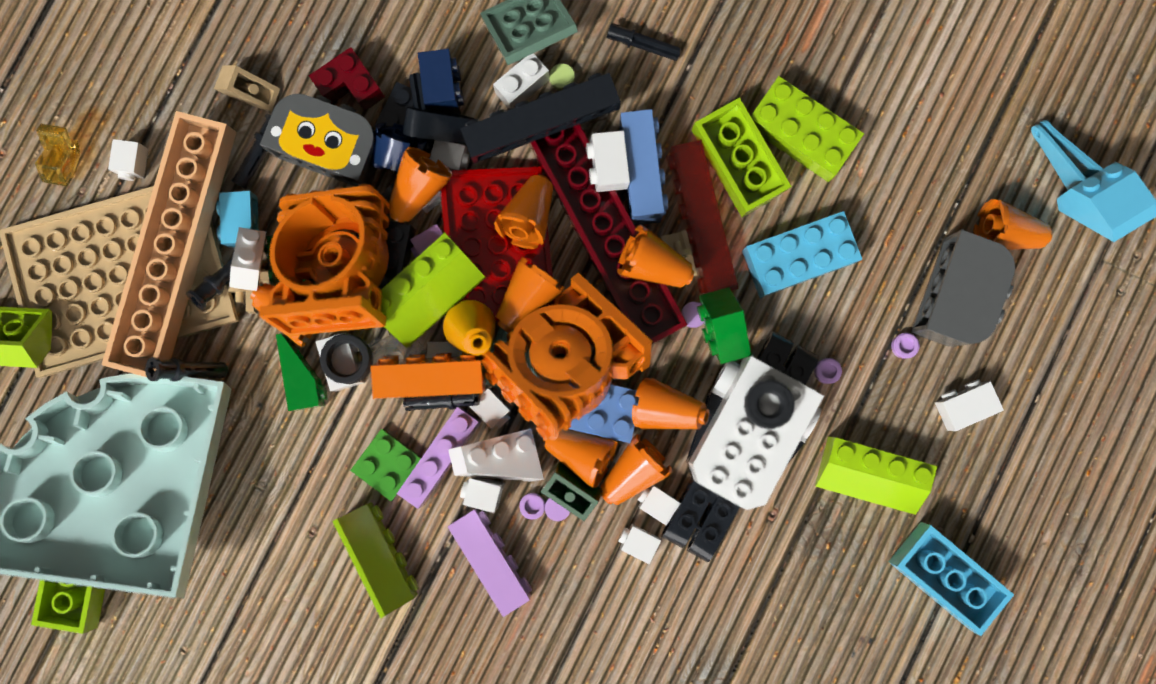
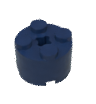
M387 122L379 123L375 129V142L370 165L378 169L386 168L393 170L397 175L403 152L408 147L425 151L427 139L404 135L402 133L404 125L394 123L392 128L386 127Z

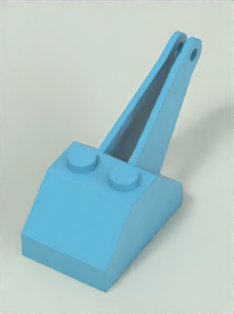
M1043 120L1039 125L1037 124L1031 128L1032 135L1043 149L1068 190L1057 198L1058 210L1112 242L1119 240L1156 217V199L1136 171L1118 162H1114L1103 169L1058 132L1047 120Z

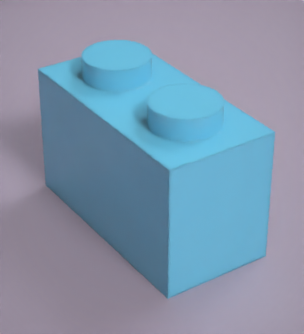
M251 191L219 193V200L216 202V211L220 216L217 236L222 245L234 248L239 227L259 230L258 196Z

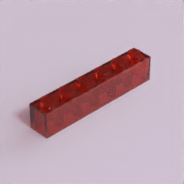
M702 139L671 146L670 155H667L669 170H674L676 179L673 180V188L676 195L680 194L682 204H679L681 219H686L688 229L685 230L689 244L692 243L694 250L692 256L695 268H698L700 278L697 279L700 294H706L728 287L732 292H735L739 288Z

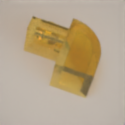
M40 124L36 132L44 150L35 162L40 178L44 183L68 186L77 171L80 148L78 140L70 139L67 129L64 127Z

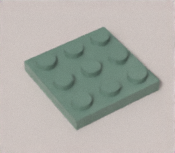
M506 0L480 13L507 65L578 32L575 22L561 0Z

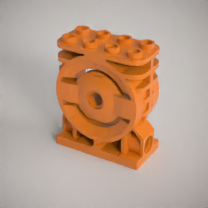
M360 184L357 187L349 188L336 187L333 190L327 191L313 190L305 194H287L281 197L279 207L283 211L278 213L277 221L280 224L273 235L270 246L271 266L280 282L270 291L269 305L260 306L259 317L287 336L385 327L386 316L380 312L382 291L378 286L385 276L389 260L386 243L388 233L385 229L389 227V218L386 215L390 213V203L369 184ZM349 232L359 234V239ZM304 279H313L314 281H316V282L318 283V285H314V284L312 283V281H310V280H306V281H303V280H304Z
M578 272L571 278V286L555 298V305L542 307L528 314L518 323L513 331L507 334L508 341L505 343L501 340L495 342V351H486L482 354L483 360H481L486 370L484 376L492 385L497 384L502 389L503 397L509 403L514 402L519 407L518 410L526 421L532 420L535 423L538 433L545 440L551 439L555 441L559 437L561 429L567 431L571 427V421L574 418L580 420L583 415L591 412L604 400L613 379H628L638 370L643 372L650 366L652 341ZM590 344L595 347L596 356L594 364L601 369L600 372L590 364ZM529 348L530 363L536 375L529 369L525 360V352ZM558 354H564V355H566V356L563 357V358H556V357H555V356L558 355Z

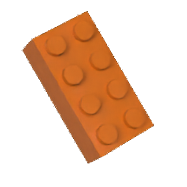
M462 352L460 357H452V353H436V356H432L433 358H425V354H411L405 359H399V355L383 356V358L378 359V362L371 365L373 399L483 393L486 388L485 368L481 363L483 358L482 356Z

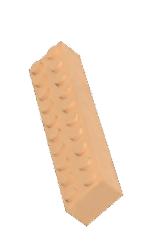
M179 111L175 112L101 365L147 377L145 368L149 358L156 357L160 360H170L172 358L189 299L186 292L192 289L237 133L227 124Z

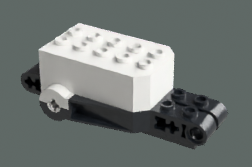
M774 331L768 336L757 358L750 356L741 359L739 363L735 361L724 363L716 376L705 401L706 409H709L708 422L706 425H702L700 429H696L686 459L691 478L679 499L680 505L661 535L662 538L680 548H684L691 537L687 551L706 562H709L714 556L740 507L749 510L766 505L784 469L804 445L821 414V408L818 406L824 395L805 386L818 363L819 356L797 345L785 366H783L793 348L794 342ZM767 379L777 380L786 385L792 392L795 401L794 413L790 420L782 427L776 429H764L756 426L746 416L744 409V400L749 388L757 382ZM768 393L760 398L759 408L765 415H773L779 410L780 402L775 395ZM706 507H707V510H706V512H705L703 518H702L701 521L699 522L701 516L703 515V513H704V511H705V509H706Z

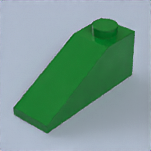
M276 334L288 411L325 406V400L328 397L326 386L322 385L320 378L293 341L285 334Z

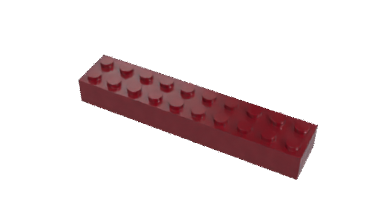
M580 124L528 143L545 176L553 184V191L616 308L652 341V345L685 328L688 324L667 285L624 277L618 274L617 269H622L623 267L622 264L618 263L623 248L630 235L636 237L638 232L635 230L636 228L616 191L596 192L595 184L590 183L589 169L593 168L592 159L587 158L586 143H589Z

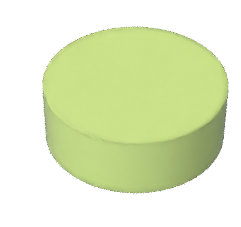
M563 63L555 65L549 74L550 83L556 90H564V86L575 81L573 69Z

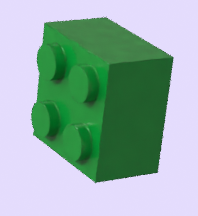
M728 287L699 295L701 305L697 306L700 320L704 321L705 328L701 329L705 343H708L711 355H716L720 364L751 356L744 312L731 289Z

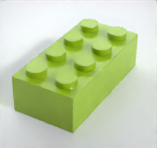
M780 76L777 77L751 115L752 120L765 140L827 182L836 176L864 135L863 132Z
M40 580L31 625L80 634L94 630L99 625L105 588Z

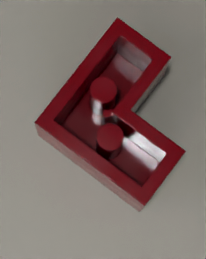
M351 47L308 75L321 95L331 100L332 103L351 91L357 102L366 111L385 98Z

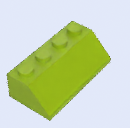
M740 97L694 123L691 131L741 217L764 206L792 187Z
M443 233L381 289L380 312L386 316L385 328L405 348H409L441 319L450 308H453L486 277L449 236Z
M0 307V366L38 368L51 350L52 311L40 308Z
M828 437L815 486L916 515L931 492L937 466L840 438Z
M370 502L332 522L380 618H383L413 600L418 595L416 590L419 588L415 578L412 575L409 576L405 569L407 563L401 552L397 553L393 545L395 538L389 528L385 529L381 521L384 518L380 508Z

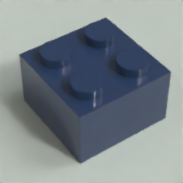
M449 49L418 52L423 101L426 109L461 114L460 106H464V96L460 83L457 82L461 81V72L456 57L451 56Z

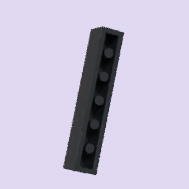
M596 73L583 83L572 82L564 86V90L559 92H545L539 96V99L532 102L528 100L521 101L508 111L497 110L484 120L473 119L465 123V127L460 129L473 163H478L619 110L621 101L610 73L604 75Z

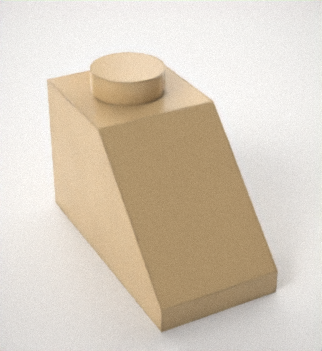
M223 65L214 87L215 90L235 100L272 112L280 91L279 87L236 65Z

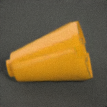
M464 300L448 310L444 318L443 331L447 341L457 350L472 355H481L490 348L496 332V319L492 311L485 304L476 300Z

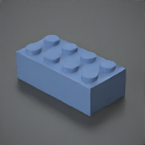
M652 109L623 112L620 114L619 131H624L630 184L626 189L629 217L634 225L659 223L663 215H666V210H668V200L666 194L662 195L665 174L663 168L659 169L662 149L661 143H656L657 133H659L658 118H653Z
M610 385L604 400L591 412L583 415L580 420L574 418L569 429L631 443L635 427L632 420L633 405L638 406L640 397L635 396L636 390Z

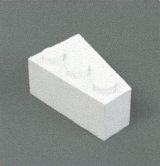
M531 429L448 450L455 476L498 478L527 482L544 480Z

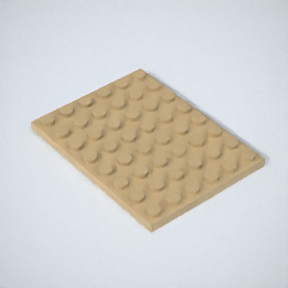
M154 186L0 230V238L18 308H40L52 311L51 350L38 368H34L36 378L47 377L103 360ZM212 219L191 290L199 286L206 275H213L224 266ZM229 283L224 286L221 295H216L206 304L207 307L204 310L196 307L188 299L177 339L239 321L232 293L228 292Z

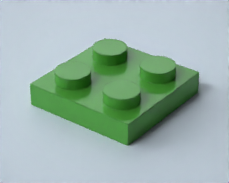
M381 429L350 471L388 500L393 501L397 496V492L422 457L386 430Z

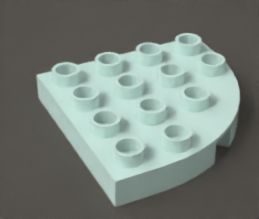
M123 374L99 379L101 388L78 397L69 392H64L26 417L25 419L32 428L13 448L0 444V574L185 599L231 388L224 382L192 377H183L177 382H172L169 379H159L156 382H152L147 377L137 374Z

